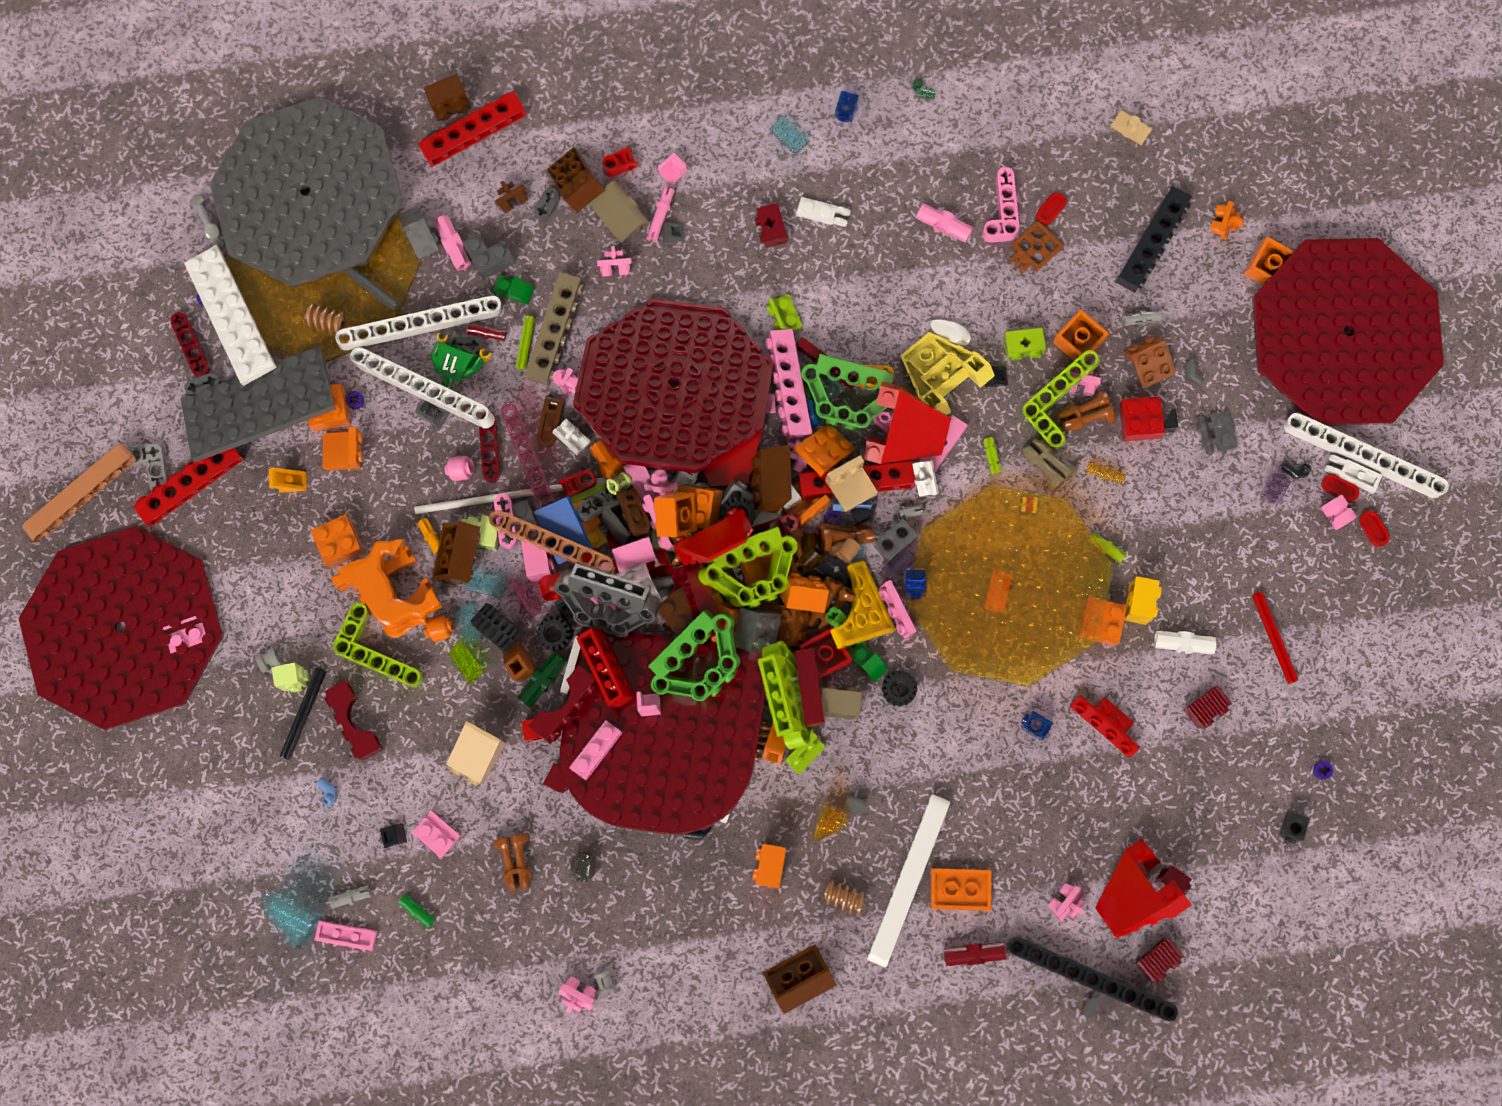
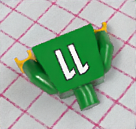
M441 333L437 334L438 342L435 343L431 352L435 373L444 376L441 384L449 389H452L454 380L460 382L469 379L479 371L484 362L489 361L491 358V352L487 356H483L485 349H481L480 357H477L478 354L450 344L447 342L449 340L448 335L441 339Z

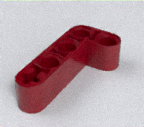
M698 561L694 565L689 564L675 568L671 572L675 585H683L694 620L706 609L714 617L719 614L710 586L702 584L699 580V571L703 568V565L698 563ZM719 619V625L723 628L721 620ZM698 629L701 639H704L705 632L702 629ZM713 629V630L711 631V632H712L711 637L716 636V632H715V630Z

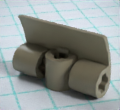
M612 181L604 187L605 191L589 204L622 244L634 231L636 233L643 231L649 225V221L638 209L632 197L625 193L617 181Z

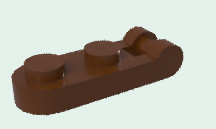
M547 395L545 397L537 432V440L542 447H552L556 442L557 437L553 434V430L560 426L565 404L564 398L553 399L552 396ZM556 406V410H550V407Z
M632 488L627 492L623 490L617 491L616 498L621 505L631 533L636 537L646 536L650 530V522L637 489Z

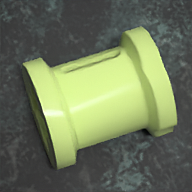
M622 472L618 477L607 480V489L611 494L616 495L617 491L631 487V477L628 473Z

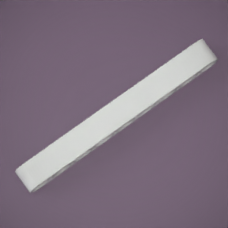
M487 296L341 329L336 333L335 338L342 350H352L357 347L370 346L496 317L501 312V302L496 296ZM491 303L498 305L494 310L489 309L488 306ZM476 307L479 309V312L472 314L469 312L470 309ZM453 312L461 313L458 318L451 316ZM435 316H441L442 320L440 322L433 321V318ZM417 320L424 321L422 326L414 325ZM399 324L406 326L403 330L396 329ZM381 328L387 329V332L383 335L378 334ZM363 332L369 334L368 337L365 339L359 338L360 334ZM343 337L350 338L347 343H341Z
M357 347L352 350L350 358L361 370L482 428H489L494 424L495 418L486 406L364 348Z
M1294 413L1284 422V429L1287 433L1344 459L1353 461L1426 496L1438 498L1446 493L1449 488L1448 482L1444 478L1302 414ZM1291 421H1295L1298 427L1292 426ZM1308 429H1313L1315 435L1310 434ZM1326 436L1331 437L1333 443H1329ZM1344 444L1348 445L1351 451H1347L1344 448ZM1362 452L1368 455V459L1363 458ZM1380 460L1386 463V467L1381 466ZM1398 468L1403 470L1404 476L1399 474ZM1416 476L1421 478L1422 484L1416 481ZM1434 484L1439 487L1440 492L1434 489Z
M934 794L929 799L922 822L918 827L915 839L907 855V860H905L900 873V878H898L894 888L893 896L889 901L885 916L878 929V934H876L871 947V952L867 958L868 961L885 968L889 962L949 808L950 801Z

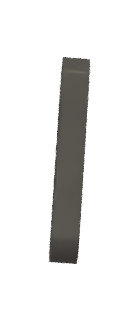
M631 485V487H629L628 489L624 488L622 490L624 492L629 491V489H632L633 486ZM606 487L580 503L576 509L580 521L588 522L601 514L604 507L617 500L616 495L612 494L615 499L608 498L606 493L610 492ZM593 502H599L602 507L595 506Z

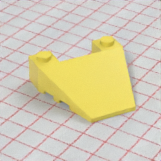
M928 332L900 355L918 397L946 415L951 413V410L943 397L967 377L980 388L994 377L991 365L979 353L968 351L963 346L952 344L949 340L931 332Z

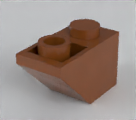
M519 639L508 652L503 651L504 666L514 681H525L538 669Z

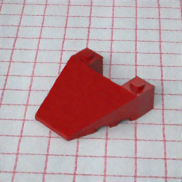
M881 382L876 404L893 408L894 413L887 440L868 436L862 459L882 464L942 455L951 418L933 406L928 405L919 397L912 395L903 387Z
M764 426L762 432L703 469L710 488L728 487L732 480L735 482L741 481L748 486L753 471L751 466L752 458L759 452L761 440L764 436Z
M737 507L726 512L727 516L723 517L724 520L693 536L682 535L675 538L672 546L683 566H687L690 563L694 565L696 560L698 563L710 562L746 543L749 538L748 536L754 530L744 510H738Z
M1142 838L1125 850L1095 907L1115 938L1138 931L1140 927L1149 924L1151 926L1158 924V921L1165 918H1175L1192 906L1191 902L1173 880L1158 891L1152 886L1145 874L1161 862Z

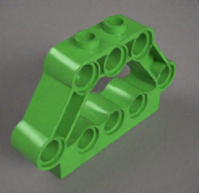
M821 354L817 365L808 364L802 369V378L808 383L816 403V413L819 417L826 419L827 424L837 426V422L845 424L844 428L855 431L856 427L865 428L869 426L871 420L887 408L877 405V399L858 412L851 411L845 405L834 407L825 392L820 374L827 375L832 381L846 380L851 386L862 384L866 389L873 391L880 389L881 382L891 384L894 373ZM838 367L841 371L840 376L836 378L831 377L830 369ZM810 368L816 370V377L814 379L806 377V371ZM849 373H858V381L850 382L848 380ZM871 376L877 379L875 387H869L866 383V380ZM822 404L830 405L831 411L829 414L824 415L820 412ZM843 408L849 411V417L845 420L840 419L838 416L839 410ZM860 413L867 415L868 420L865 424H859L856 420L857 415Z
M706 609L691 622L648 666L656 674L651 682L653 691L657 694L672 693L690 696L697 701L705 700L710 695L714 697L722 689L720 685L724 681L728 683L736 676L733 672L740 665V657L736 654L733 634L735 621L733 616L723 612L714 617ZM720 618H724L727 621L728 625L726 628H722L719 625ZM698 629H702L705 632L704 639L697 636ZM714 629L719 653L718 666L710 668L705 673V679L703 680L671 676L669 674L671 671H676L682 667L684 658L696 653L698 644H702L710 639L711 631ZM684 643L691 645V652H686L683 649ZM671 656L677 659V666H673L670 663ZM725 658L732 659V667L725 665ZM712 671L719 674L718 681L711 678ZM659 679H664L667 682L666 688L659 685ZM698 685L704 686L705 694H700L697 691Z

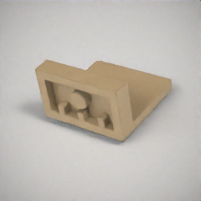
M861 455L829 472L826 476L825 481L845 512L876 496L878 493L862 468L864 460Z

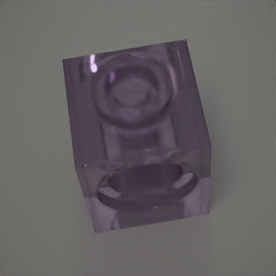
M1273 473L1268 478L1260 497L1277 505L1282 501L1291 481L1281 473ZM1272 484H1277L1280 491H1275Z

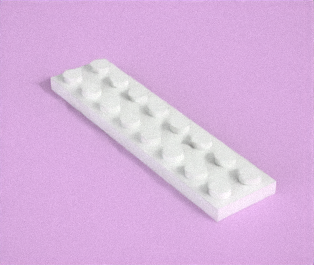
M215 245L186 261L184 264L240 383L244 386L277 368L220 248Z

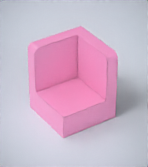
M673 153L658 166V171L670 185H673L687 173V165Z
M641 691L637 692V708L641 716L661 714L659 694L643 695Z

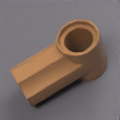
M847 538L845 541L833 542L831 550L827 553L831 557H837L845 563H850L861 550V546L852 538Z

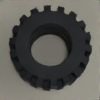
M485 603L470 620L471 624L504 652H508L523 635L514 623L488 603Z

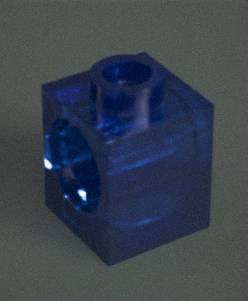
M841 90L835 109V118L841 122H852L858 105L859 95ZM845 106H847V107H849L850 109H849V110H844V109H842V108L845 107Z
M906 570V596L912 600H920L921 597H926V570Z
M1032 711L1030 714L1026 713L1021 721L1023 727L1021 730L1043 741L1053 722ZM1032 720L1040 723L1039 730L1032 729Z

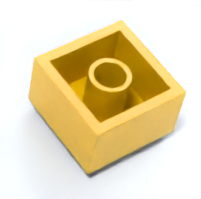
M1136 576L1129 583L1124 621L1146 625L1157 616L1158 606H1156V600L1160 598L1162 590L1159 587L1160 581Z

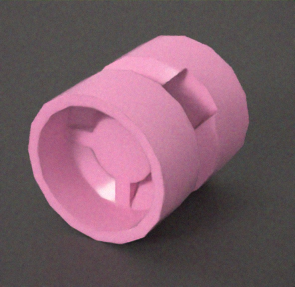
M1343 495L1338 496L1321 507L1326 517H1331L1330 523L1335 530L1357 518L1352 508H1347L1348 502Z

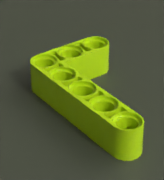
M1094 351L1084 352L1023 406L1024 416L1053 447L1060 448L1064 446L1067 439L1064 432L1046 411L1098 367L1100 357ZM1089 355H1094L1096 358L1092 365L1086 363V358ZM1078 367L1081 370V374L1074 378L1071 375V371ZM1060 380L1066 382V387L1063 390L1057 389V383ZM1045 393L1051 394V400L1048 403L1042 401V396ZM1035 405L1037 412L1035 415L1030 416L1028 408ZM1046 419L1049 421V427L1046 430H1042L1040 423ZM1055 434H1060L1062 437L1059 444H1054L1052 441Z
M362 603L353 604L334 641V652L343 658L410 687H419L424 680L421 672L358 644L370 619L371 611ZM363 608L365 611L363 616L357 617V611ZM352 626H356L355 633L349 635V628ZM347 643V650L340 652L341 645ZM360 651H365V657L361 660H358V653ZM382 658V665L376 668L375 661ZM395 666L400 667V672L397 675L392 674V669ZM416 673L418 676L417 680L410 683V676Z

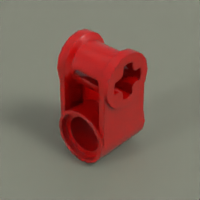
M630 147L624 148L605 156L602 160L603 173L607 177H615L636 169L639 164L634 160L632 149ZM610 164L614 165L613 168H607Z
M585 470L558 481V483L562 485L566 494L565 497H572L594 487L597 483V478L594 473ZM589 474L592 477V481L590 484L585 485L583 477Z

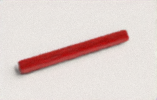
M1263 592L1255 593L1252 595V598L1288 684L1297 682V674Z

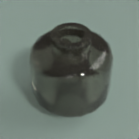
M577 852L576 855L571 857L570 875L576 878L577 882H588V879L595 876L596 858L592 856V853Z

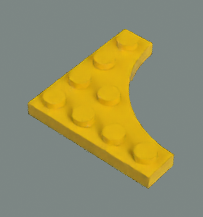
M865 561L847 566L856 597L852 602L851 611L844 623L830 631L838 649L886 635L896 630Z

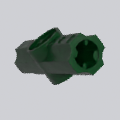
M554 652L546 663L533 673L529 679L530 682L517 698L531 708L539 697L549 690V685L554 684L555 678L567 665V662Z

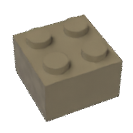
M827 685L826 688H822L821 698L824 716L858 720L862 692H858L857 688L847 687L846 690H838V686Z

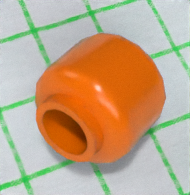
M443 614L429 618L426 627H424L425 636L431 638L433 642L450 638L454 631L450 617H446Z

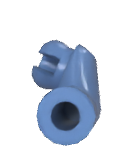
M321 777L317 781L316 786L324 791L322 802L325 806L333 805L336 801V788Z

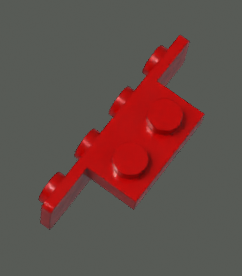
M1081 695L1070 705L1077 714L1128 758L1132 757L1139 750L1140 746L1126 735L1134 722L1105 696L1096 707Z

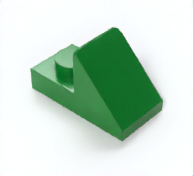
M499 275L493 293L528 305L535 288L516 276L510 279Z
M859 642L849 653L852 661L874 682L888 670L876 653L873 654L862 642Z

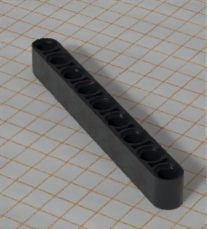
M1013 937L1006 944L1007 951L1018 958L1161 1020L1170 1022L1178 1017V1008L1173 1003L1027 940ZM1016 940L1021 944V949L1018 952H1014L1011 948L1012 943ZM1033 949H1037L1040 952V957L1037 960H1033L1030 957V952ZM1052 957L1058 959L1059 963L1056 968H1051L1049 965V960ZM1071 965L1077 968V974L1073 977L1068 974V968ZM1090 973L1096 976V982L1092 985L1087 982V976ZM1110 981L1115 985V989L1111 993L1106 990V984ZM1127 990H1132L1134 994L1131 1001H1127L1125 998ZM1147 998H1150L1153 1002L1150 1009L1144 1007V1001ZM1166 1006H1169L1172 1011L1169 1017L1163 1015V1009Z

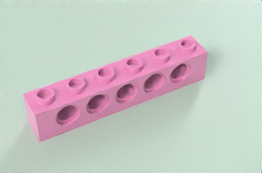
M793 329L770 331L768 338H766V348L770 350L769 357L773 361L774 372L772 373V381L777 387L775 397L776 401L780 403L778 413L779 418L783 420L782 434L786 436L787 442H796L797 439L804 441L811 436L812 429ZM778 349H782L785 353H780ZM781 366L787 367L788 370H783ZM784 384H790L791 388L786 387ZM787 401H792L795 405H790ZM790 418H795L798 422L794 423Z

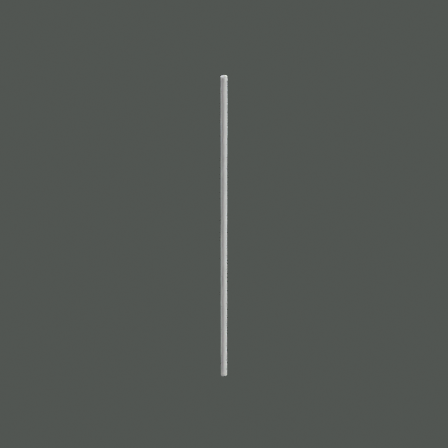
M658 469L647 470L650 477L652 476V473ZM603 477L597 478L596 485L600 483H604V485H607L606 482L608 479H604ZM592 479L583 480V483L585 485L590 484ZM557 484L499 494H506L510 499L561 492L564 489L562 485ZM499 494L415 506L414 510L415 514L491 503L494 502V499Z

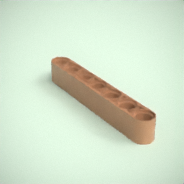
M124 443L116 445L29 518L22 528L34 543L40 542L43 536H48L129 468L136 458Z
M496 510L489 515L491 526L503 534L574 564H580L608 574H613L615 570L611 558L503 511ZM503 517V522L500 525H496V518ZM515 525H521V529L518 532H512V528ZM538 532V538L531 540V533ZM555 539L557 541L554 547H547V543L550 540ZM573 547L574 552L571 555H566V548ZM585 555H592L590 562L585 563L582 561ZM603 562L610 563V567L607 570L600 569Z

